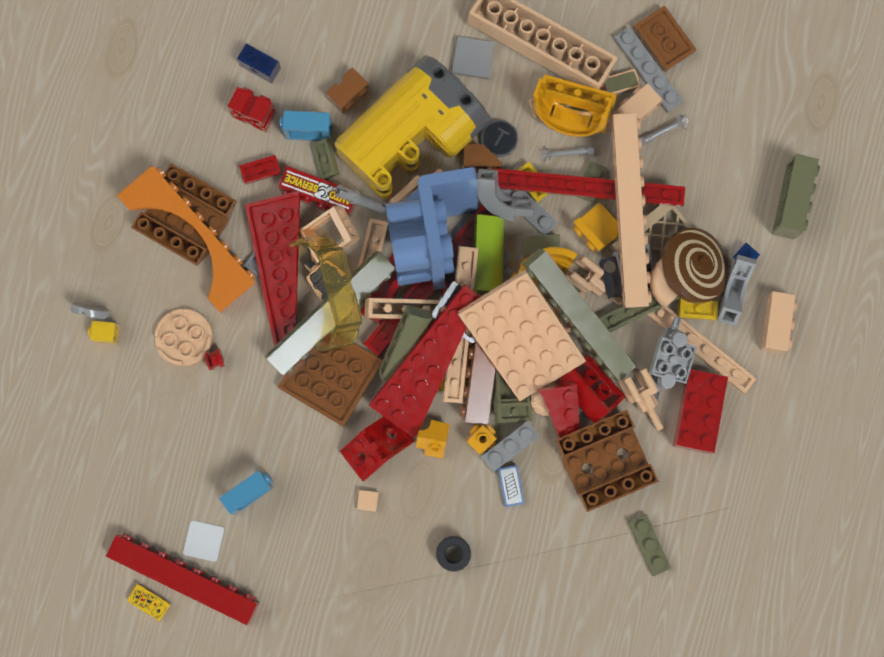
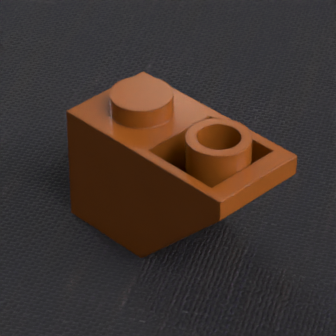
M467 144L463 148L464 169L473 167L476 173H478L479 169H502V162L483 144Z

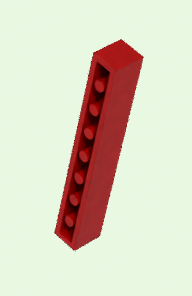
M126 533L115 536L105 557L246 626L250 624L260 603L256 601L257 597L249 593L243 595L238 592L239 588L230 584L225 586L221 584L222 580L214 576L208 578L203 575L204 571L195 567L190 569L186 567L187 563L176 558L173 561L168 558L169 554L161 550L155 552L150 549L151 546L141 541L138 544L133 541L134 537Z

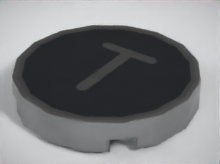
M494 120L483 129L481 144L487 147L497 158L508 156L516 149L518 133L509 122Z

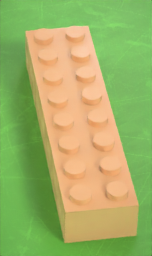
M477 0L469 12L467 24L574 83L601 90L618 59L615 55L517 0Z

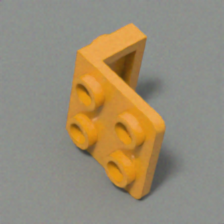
M600 203L583 217L576 219L571 226L574 234L578 238L581 237L588 250L596 255L618 237L617 220Z

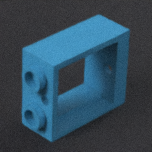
M284 111V116L280 117V128H282V133L285 134L287 140L320 141L325 138L332 139L330 113Z
M258 470L219 499L230 515H236L273 489L272 483L274 481L268 473Z

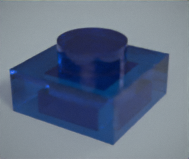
M744 243L732 258L736 260L737 256L741 255L756 260L760 254L748 243Z

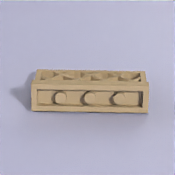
M658 204L646 214L647 224L644 226V232L648 229L649 245L651 236L661 237L660 248L650 247L651 250H659V259L654 261V265L662 258L664 238L671 237L664 235L665 224L675 225L674 234L678 232V226L692 228L675 206ZM670 210L676 215L675 223L666 222V214ZM654 223L662 224L661 235L651 234ZM618 238L608 245L613 252L619 251Z

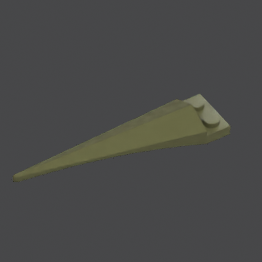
M495 369L492 391L495 423L533 421L530 396L519 401L499 371Z

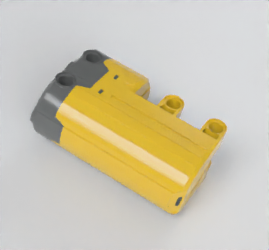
M426 55L337 138L335 147L338 156L379 199L388 200L393 195L390 173L398 165L407 174L417 173L420 168L418 146L425 139L444 156L455 157L489 124L491 117L481 102L466 88L459 78L452 74L438 60ZM406 163L410 165L416 163V166L410 168L406 165ZM388 189H390L389 192H388V193H385V194H383V193L380 192V191H387Z

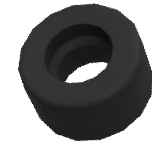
M449 536L439 543L436 549V558L442 568L457 572L468 565L471 559V550L469 544L464 539L458 536ZM451 546H456L461 551L460 559L455 562L448 560L446 557V551Z

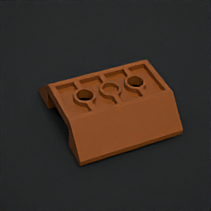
M170 163L165 171L166 176L164 179L168 184L171 181L179 189L176 193L181 198L185 196L192 204L190 209L194 213L198 211L205 220L202 222L211 226L217 232L215 237L219 239L231 219L237 201ZM147 209L145 213H139L131 226L133 230L196 266L210 254L205 241L198 231L187 221L172 213Z
M628 410L556 439L563 464L586 512L659 482L652 465L648 464L633 430L635 426ZM621 448L625 449L628 453L627 458L624 460L620 459L617 455L618 450ZM585 463L592 466V472L589 475L584 474L582 471V466Z

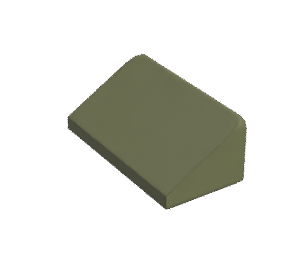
M560 234L522 236V258L529 257L538 249L560 247Z

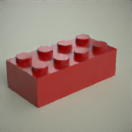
M690 370L687 384L684 383L673 447L707 454L715 453L728 382L727 376Z

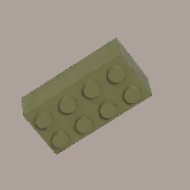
M796 153L787 163L772 235L794 240L803 231L807 230L809 221L806 220V217L812 208L810 199L816 190L814 180L820 171L818 158Z

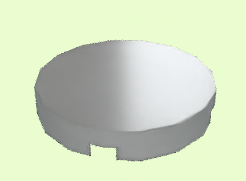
M77 302L71 304L70 310L79 315L82 313L97 319L109 318L110 310L103 307Z

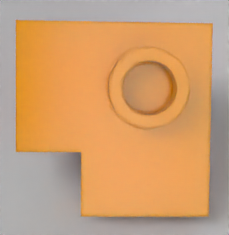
M431 420L428 429L419 430L416 448L424 449V455L443 459L450 424Z

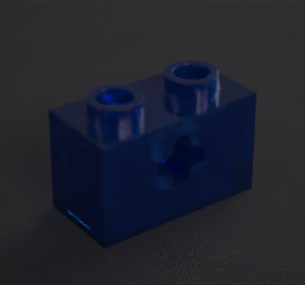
M247 43L237 57L240 67L271 84L281 69L278 60Z

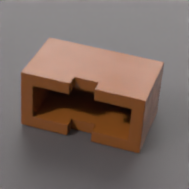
M353 67L342 76L343 82L339 85L335 83L326 92V98L342 114L345 111L351 110L355 105L354 102L359 97L363 98L369 89L368 82Z

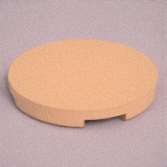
M185 308L169 312L163 316L157 324L154 334L159 354L166 361L178 366H189L201 361L205 357V352L210 350L213 342L212 329L206 318L195 310Z

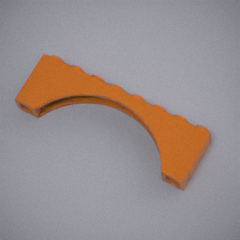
M152 165L117 196L131 212L143 209L166 211L184 219L198 231L208 247L213 265V280L208 300L221 313L255 284L253 279L256 277L249 269L245 271L240 266L243 262L236 254L232 256L228 252L230 247L224 240L218 241L215 237L217 232L211 226L206 227L202 222L205 220L198 211L194 213L190 209L192 204L185 196L181 198L176 193L179 189L171 181L168 184L164 179L166 174L160 167L155 169Z

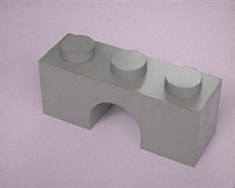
M527 421L481 456V459L493 473L540 436Z

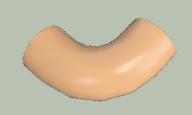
M661 258L651 270L649 285L651 293L663 308H666L678 295L671 289L665 278Z

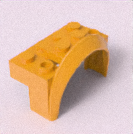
M544 74L543 79L539 78L533 94L532 113L537 114L541 121L549 128L564 135L585 137L599 132L605 134L616 103L617 94ZM560 103L584 109L588 112L573 110L561 105ZM555 105L552 116H550L552 107Z

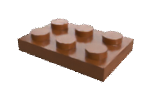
M665 5L633 27L665 72L697 51Z

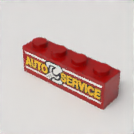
M286 166L278 186L282 195L299 191L301 202L305 204L314 203L317 205V208L328 211V209L334 206H343L349 217H351L355 204L352 205L347 200L335 196V193H339L335 191L338 186L337 184Z

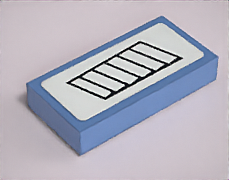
M517 465L499 468L498 473L505 507L524 504Z

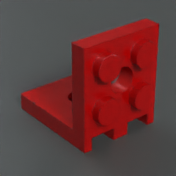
M381 417L363 429L339 452L362 482H364L387 461L415 441L401 428L385 417Z

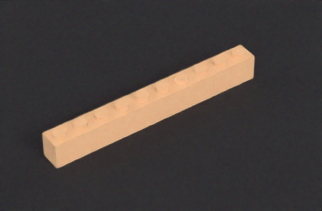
M636 113L613 114L611 117L623 308L648 307L652 301L651 291H648L647 283H650V272H647L646 264H649V254L645 253L648 236L647 233H644L647 219L646 214H643L642 208L645 206V195H642L641 187H644V177L640 176V168H643V159L639 157V149L642 147L641 137L638 138L637 131L640 130V119L637 118Z

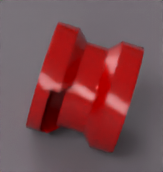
M220 348L216 349L215 352H205L206 363L210 371L218 366L221 368L225 367Z

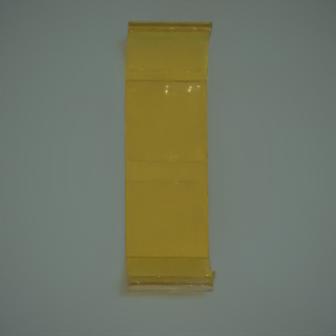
M327 235L303 237L290 244V247L306 245L317 253L328 294L335 329L329 345L316 348L317 351H327L355 344L359 334V327L362 325V316L356 293L352 287V277L345 251L342 247L337 246V243Z

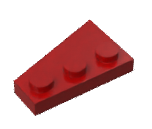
M576 383L538 389L558 438L580 430Z

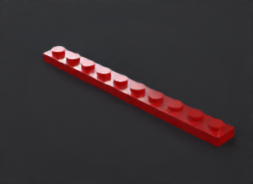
M495 168V170H498L499 187L503 190L616 200L615 180ZM644 183V187H641L642 195H645V203L683 207L686 187Z
M483 204L451 240L454 267L457 264L458 246L472 247L474 244V219L476 216H495ZM432 281L415 283L402 299L427 300L435 291L433 290ZM384 319L363 345L379 357L390 344L400 319Z

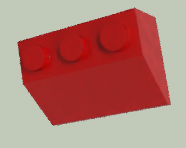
M587 354L584 357L586 362L564 374L557 381L560 385L573 382L577 384L578 405L593 423H596L612 411L626 396L604 374L593 358Z

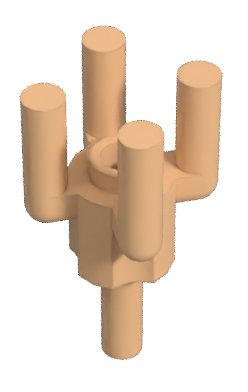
M579 256L575 263L587 271L584 278L574 271L572 273L567 272L565 276L575 287L583 292H592L598 297L602 294L607 296L602 277L604 270L586 256L582 258ZM619 296L610 298L619 306L623 303L622 298Z
M639 369L634 374L641 387L636 388L631 376L626 379L623 378L618 383L628 402L631 404L636 402L641 413L647 411L656 430L659 431L664 426L654 409L658 405L654 396L658 392V388L648 369Z

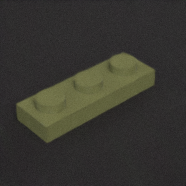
M647 514L629 521L628 523L651 575L656 576L671 569Z

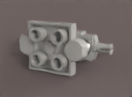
M675 316L672 326L664 328L662 337L659 336L649 370V374H651L658 388V392L654 394L657 400H659L661 390L672 388L676 381L687 384L697 346L687 344V336L679 330L682 318Z

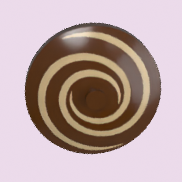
M686 228L673 234L666 242L662 254V267L671 289L683 300L694 304H703L719 297L727 284L729 266L726 254L717 239L703 229Z

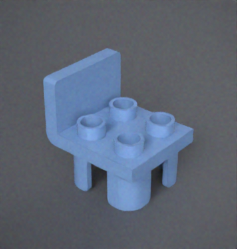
M473 167L423 175L418 180V189L406 200L385 204L398 286L432 281L433 290L445 288V274L454 273L452 259L454 256L451 237L447 232V217L470 214L477 211V176Z

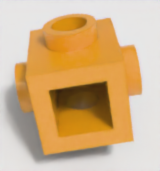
M489 424L474 425L469 431L471 434L466 438V442L479 455L486 449L488 451L495 446V440L497 439L496 431Z

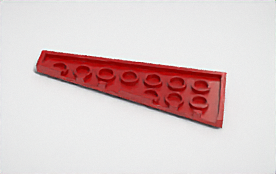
M299 191L245 204L274 346L297 325L301 198Z
M466 284L461 287L369 403V407L413 438L417 436L467 328L458 315V311L479 299L481 296Z

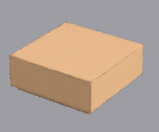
M359 490L357 510L376 512L379 492Z

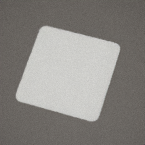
M191 521L183 554L213 562L217 561L224 528Z

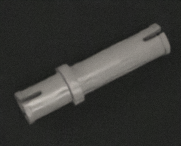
M338 185L335 189L336 192H339L335 193L336 197L345 199L352 205L358 204L382 215L387 213L386 203L361 194L359 190H351L342 185Z

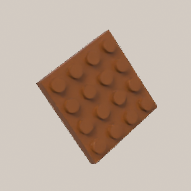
M333 331L331 334L327 333L323 337V342L319 346H313L308 351L309 355L304 360H299L294 364L295 368L289 374L284 375L277 388L344 427L379 370L383 360Z

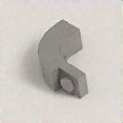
M479 169L477 174V195L480 202L490 213L508 221H514L515 215L533 217L536 200L518 199L506 195L498 184V170Z
M741 255L737 256L734 265L731 266L727 284L722 293L717 321L733 326L737 325L742 314L746 288L756 267L757 260Z

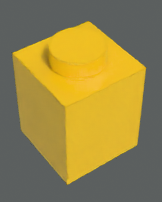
M92 321V325L88 328V337L96 343L117 344L119 325L111 322Z

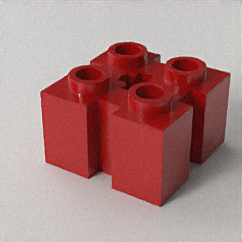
M237 87L227 106L232 118L245 124L248 123L266 133L276 114L271 99L264 95L260 97L254 96V92L249 88L244 87L242 89Z

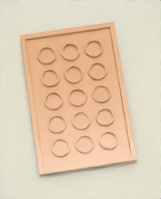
M526 270L458 311L462 321L519 401L586 362L584 356Z

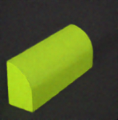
M477 215L474 219L473 248H479L474 291L481 295H485L503 284L505 220L497 216Z

